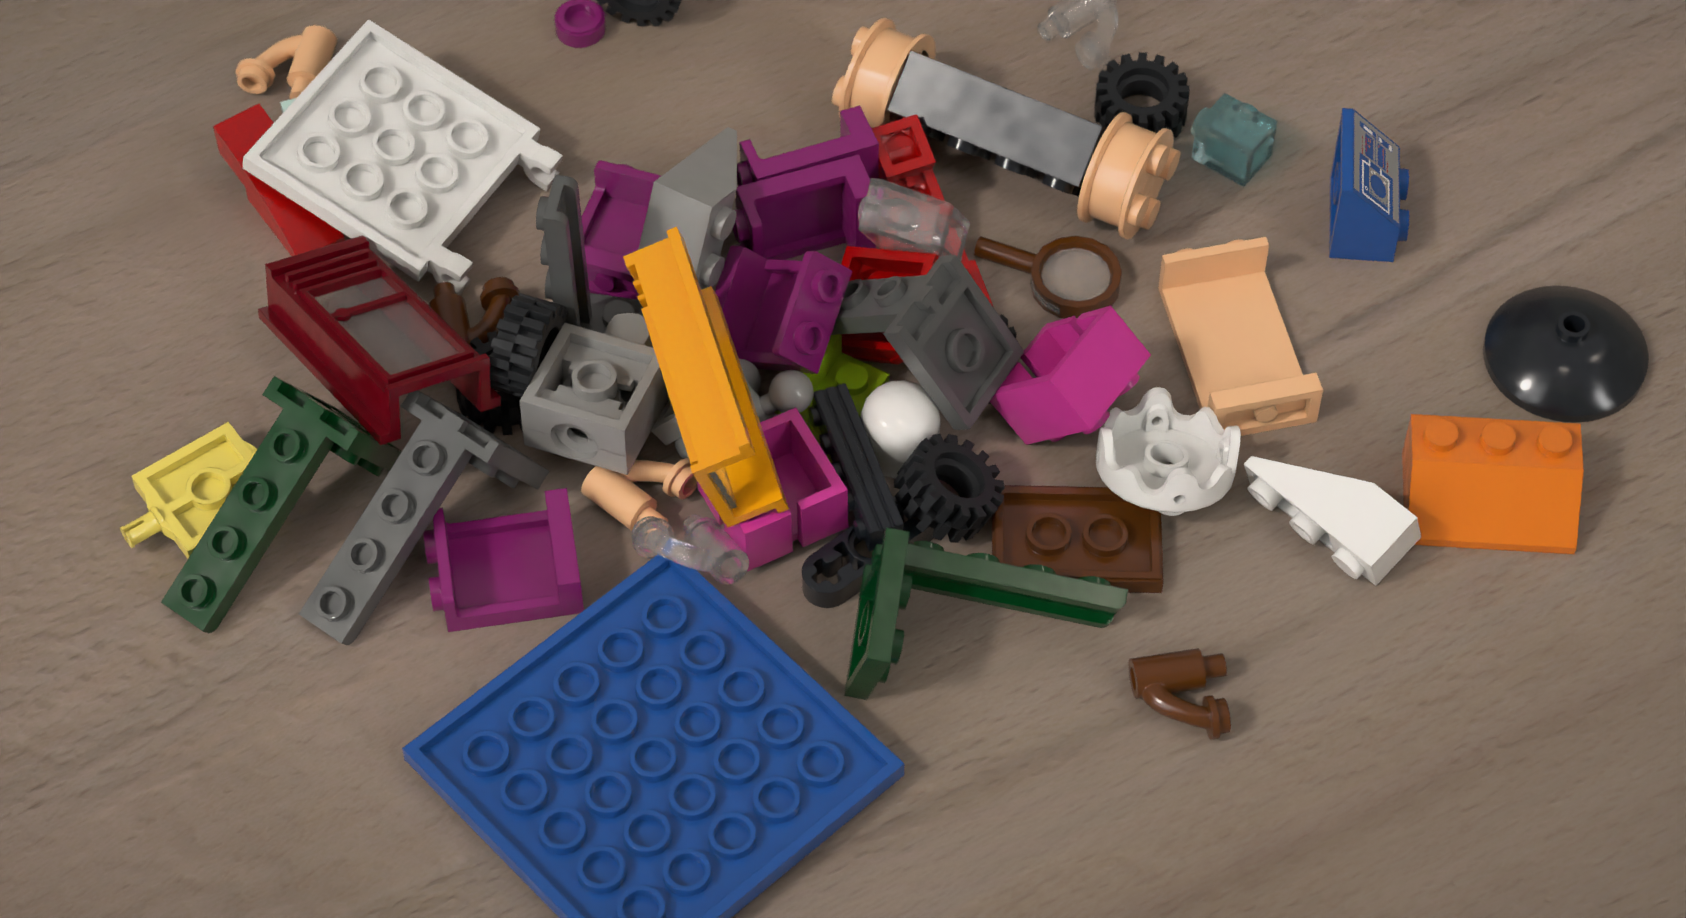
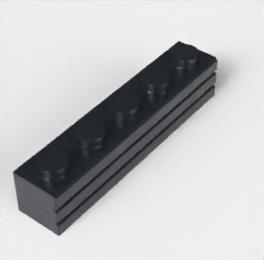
M846 383L839 384L836 387L832 386L825 390L814 391L812 406L808 407L811 424L813 427H819L821 435H819L821 448L825 455L830 454L833 461L831 464L848 490V512L853 511L856 519L853 523L856 535L859 540H865L869 552L874 551L877 544H883L884 531L887 527L903 531L904 523Z

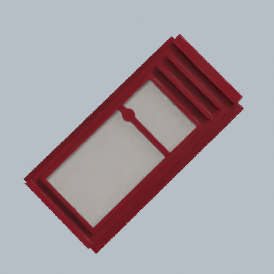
M363 235L265 264L268 306L258 309L259 319L380 445L401 439L399 396L449 380L480 412L501 406V396L490 387V357L486 353L479 355L369 248V241Z

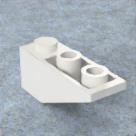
M1251 456L1244 463L1250 482L1247 488L1250 494L1268 510L1272 511L1278 506L1292 518L1289 521L1291 527L1307 542L1314 545L1320 540L1334 552L1331 556L1334 562L1354 579H1358L1362 574L1376 586L1421 538L1418 518L1375 483Z

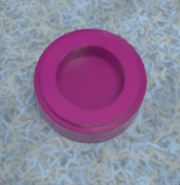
M569 0L563 3L555 12L556 35L567 46L574 48L590 47L598 43L605 35V13L603 8L595 1Z

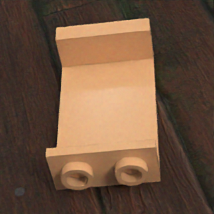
M1267 237L1250 240L1237 239L1226 244L1199 249H1181L1175 253L1162 255L1158 289L1199 408L1209 407L1212 409L1224 430L1227 426H1239L1241 436L1317 422L1323 393L1317 372L1303 375L1266 276L1265 268L1269 249Z

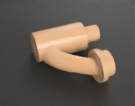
M308 26L303 30L302 35H294L278 41L255 59L247 58L241 60L236 68L237 83L246 92L252 94L264 93L273 84L275 78L273 69L286 60L294 58L287 76V82L292 88L289 95L290 99L297 98L331 61L337 44V38L331 30L323 26Z
M684 458L676 464L635 460L628 475L595 466L584 479L581 492L631 531L637 532L644 529L653 537H657L665 530L668 519L656 511L657 501L635 485L634 482L663 483L662 489L664 493L670 497L677 496L683 500L696 490L697 480L692 474L690 468L692 465L689 458Z

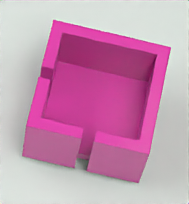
M1112 306L1083 313L1078 318L1072 316L1047 323L1025 348L1024 353L1020 357L1036 378H1032L1021 363L1017 362L990 402L1026 445L1045 440L1056 442L1067 435L1083 432L1085 435L1090 434L1107 421L1110 416L1108 408L1116 398L1125 394L1136 385L1140 378L1137 372L1151 354Z
M796 407L760 422L789 510L778 513L775 508L727 528L697 481L699 492L719 525L724 524L725 535L747 572L793 552L792 541L798 539L802 547H805L848 528V490Z

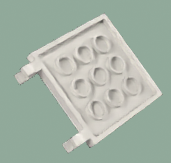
M368 19L244 155L243 169L351 239L363 235L369 241V248L376 255L413 279L419 281L429 271L433 274L437 283L450 282L455 287V293L461 295L469 285L470 278L466 274L471 270L473 262L458 253L451 252L447 247L517 164L523 167L526 176L534 184L547 192L552 186L554 176L559 175L555 168L562 161L563 155L537 143L540 133L539 127Z

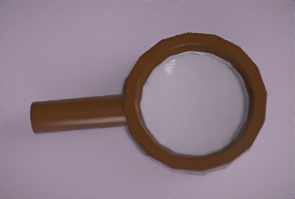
M982 236L979 237L976 243L974 256L1031 274L1030 286L1034 299L1045 311L1059 318L1065 319L1072 316L1078 318L1083 313L1112 306L1118 299L1122 276L1118 257L1108 246L1093 238L1080 236L1057 238L1044 245L1037 254Z

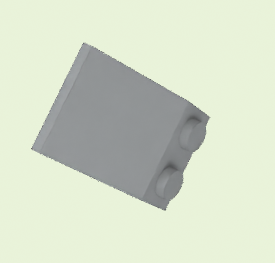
M727 127L654 181L638 248L640 250L668 238L667 230L677 226L684 238L701 290L707 286L713 287L719 280L725 264V259L720 256L723 241L729 236L736 220V211L732 209L737 189L736 130Z

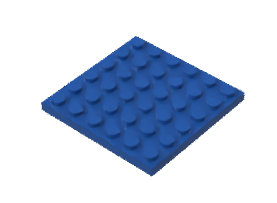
M670 545L402 748L405 761L559 918H732L902 778L905 766L893 752Z

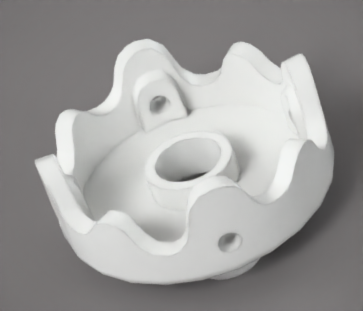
M1155 387L1148 390L1140 403L1131 410L1122 411L1117 407L1112 408L1104 427H1101L1099 431L1096 468L1106 486L1127 502L1169 516L1195 511L1211 506L1221 500L1230 490L1235 477L1239 455L1240 428L1235 425L1227 426L1224 430L1214 411L1209 407H1202L1193 415L1180 414L1173 407L1171 394L1165 388Z

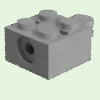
M635 313L617 314L608 323L603 333L568 323L563 324L520 399L524 445L628 475L669 398L642 315Z

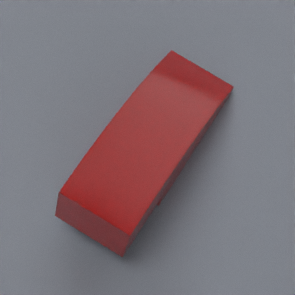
M259 103L213 126L220 155L244 184L250 203L291 256L345 241L341 231L243 169L244 155L274 124Z

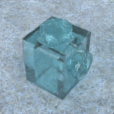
M1224 93L1211 108L1204 107L1192 124L1191 134L1194 136L1192 159L1245 187L1272 156L1277 121L1261 113L1254 106L1243 103Z

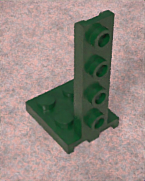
M274 376L262 395L283 408V410L161 603L201 631L212 633L224 619L329 451L355 466L358 464L379 477L384 469L391 470L402 450L391 443L380 445L359 422L338 408Z
M887 527L884 531L883 544H877L872 553V565L866 564L863 569L844 696L867 700L878 682L885 684L890 665L898 664L903 647L904 630L895 628L899 609L905 610L907 607L911 589L1098 628L1107 627L1114 619L1115 614L1124 607L1127 601L1128 589L1111 586L1108 580L1095 576H1084L1075 579L1056 575L1052 568L1043 565L1031 564L1018 567L1000 563L997 557L986 553H971L966 556L944 551L941 545L929 541H916L909 544V532Z

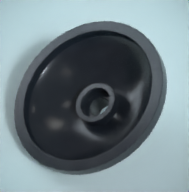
M1553 285L1537 287L1508 299L1490 319L1483 342L1485 366L1497 388L1510 401L1522 409L1542 418L1560 422H1589L1608 417L1620 411L1638 394L1648 369L1649 355L1646 340L1633 318L1608 298L1586 289L1571 286Z

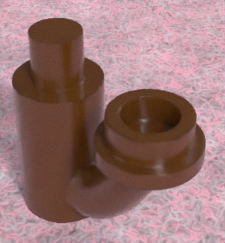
M496 277L488 280L483 285L480 301L482 308L486 312L473 327H470L464 298L455 293V287L450 282H441L434 286V298L430 301L429 306L470 346V341L476 337H479L484 344L488 342V332H498L496 327L499 319L504 320L505 318L504 309L507 304L511 305L512 298L515 295L519 296L520 290L511 279Z
M1195 648L1129 659L1130 684L1136 699L1142 698L1149 707L1163 716L1206 729L1210 740L1219 739L1220 734L1230 733L1231 720L1225 698L1214 699L1212 695L1204 696L1202 706H1199L1171 694L1204 689L1206 687V679L1226 676L1227 667L1223 653L1202 656L1200 649Z

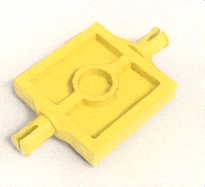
M227 422L132 475L135 489L146 502L149 512L120 527L126 542L133 548L154 534L162 532L165 536L175 541L188 559L254 456L257 448L242 440L231 424Z

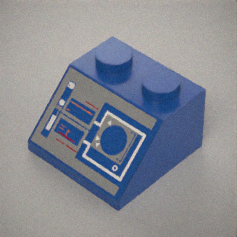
M1342 108L1330 173L1329 258L1393 262L1397 242H1406L1408 237L1409 210L1400 209V200L1407 199L1409 169L1400 168V147L1351 108Z

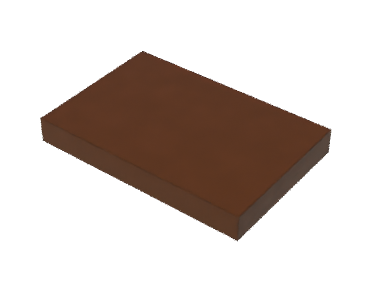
M1004 485L1005 489L1000 493L1004 495L1003 502L992 516V555L997 557L1000 563L1018 567L1031 564L1043 565L1052 568L1056 575L1075 579L1084 576L1100 577L1108 580L1111 586L1128 589V593H1162L1164 580L1160 512L1127 502L1108 487Z

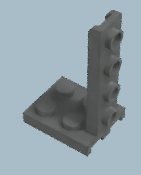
M555 175L549 197H540L536 213L537 230L544 231L540 260L542 265L549 266L545 281V298L566 307L565 310L568 311L567 323L600 333L604 332L608 323L617 314L635 313L643 316L641 310L643 307L638 299L590 293L578 183L572 177Z
M956 255L940 256L927 275L893 276L882 279H855L849 281L831 335L884 332V336L954 430H970L1024 353L1021 345Z
M419 390L409 393L400 407L422 421L299 612V615L341 644L350 645L363 629L468 463L488 476L497 478L515 489L519 481H522L538 490L550 471L461 413Z

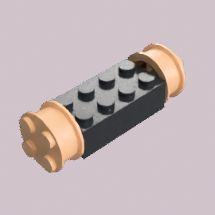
M887 18L879 19L870 28L862 26L856 33L851 47V55L853 57L846 75L839 79L832 95V104L839 107V118L840 111L859 105L871 128L917 114L926 137L943 142L946 134L950 135L947 142L948 146L990 160L992 153H996L998 155L994 164L1034 179H1037L1039 171L1045 173L1042 181L1043 184L1079 197L1077 215L1078 219L1082 222L1089 223L1096 218L1118 227L1119 235L1124 239L1132 238L1141 227L1149 230L1154 224L1161 204L1160 200L1156 198L1164 179L1167 181L1171 179L1180 159V151L1173 148L1174 136L1171 130L1162 128L1157 133L1133 124L1132 116L1126 112L1119 113L1107 128L935 60L936 48L932 36L923 33L915 38L896 31L895 23Z

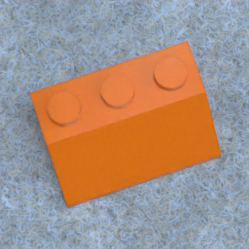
M1411 414L1402 451L1404 507L1418 518L1421 538L1415 545L1575 554L1584 472L1580 423Z

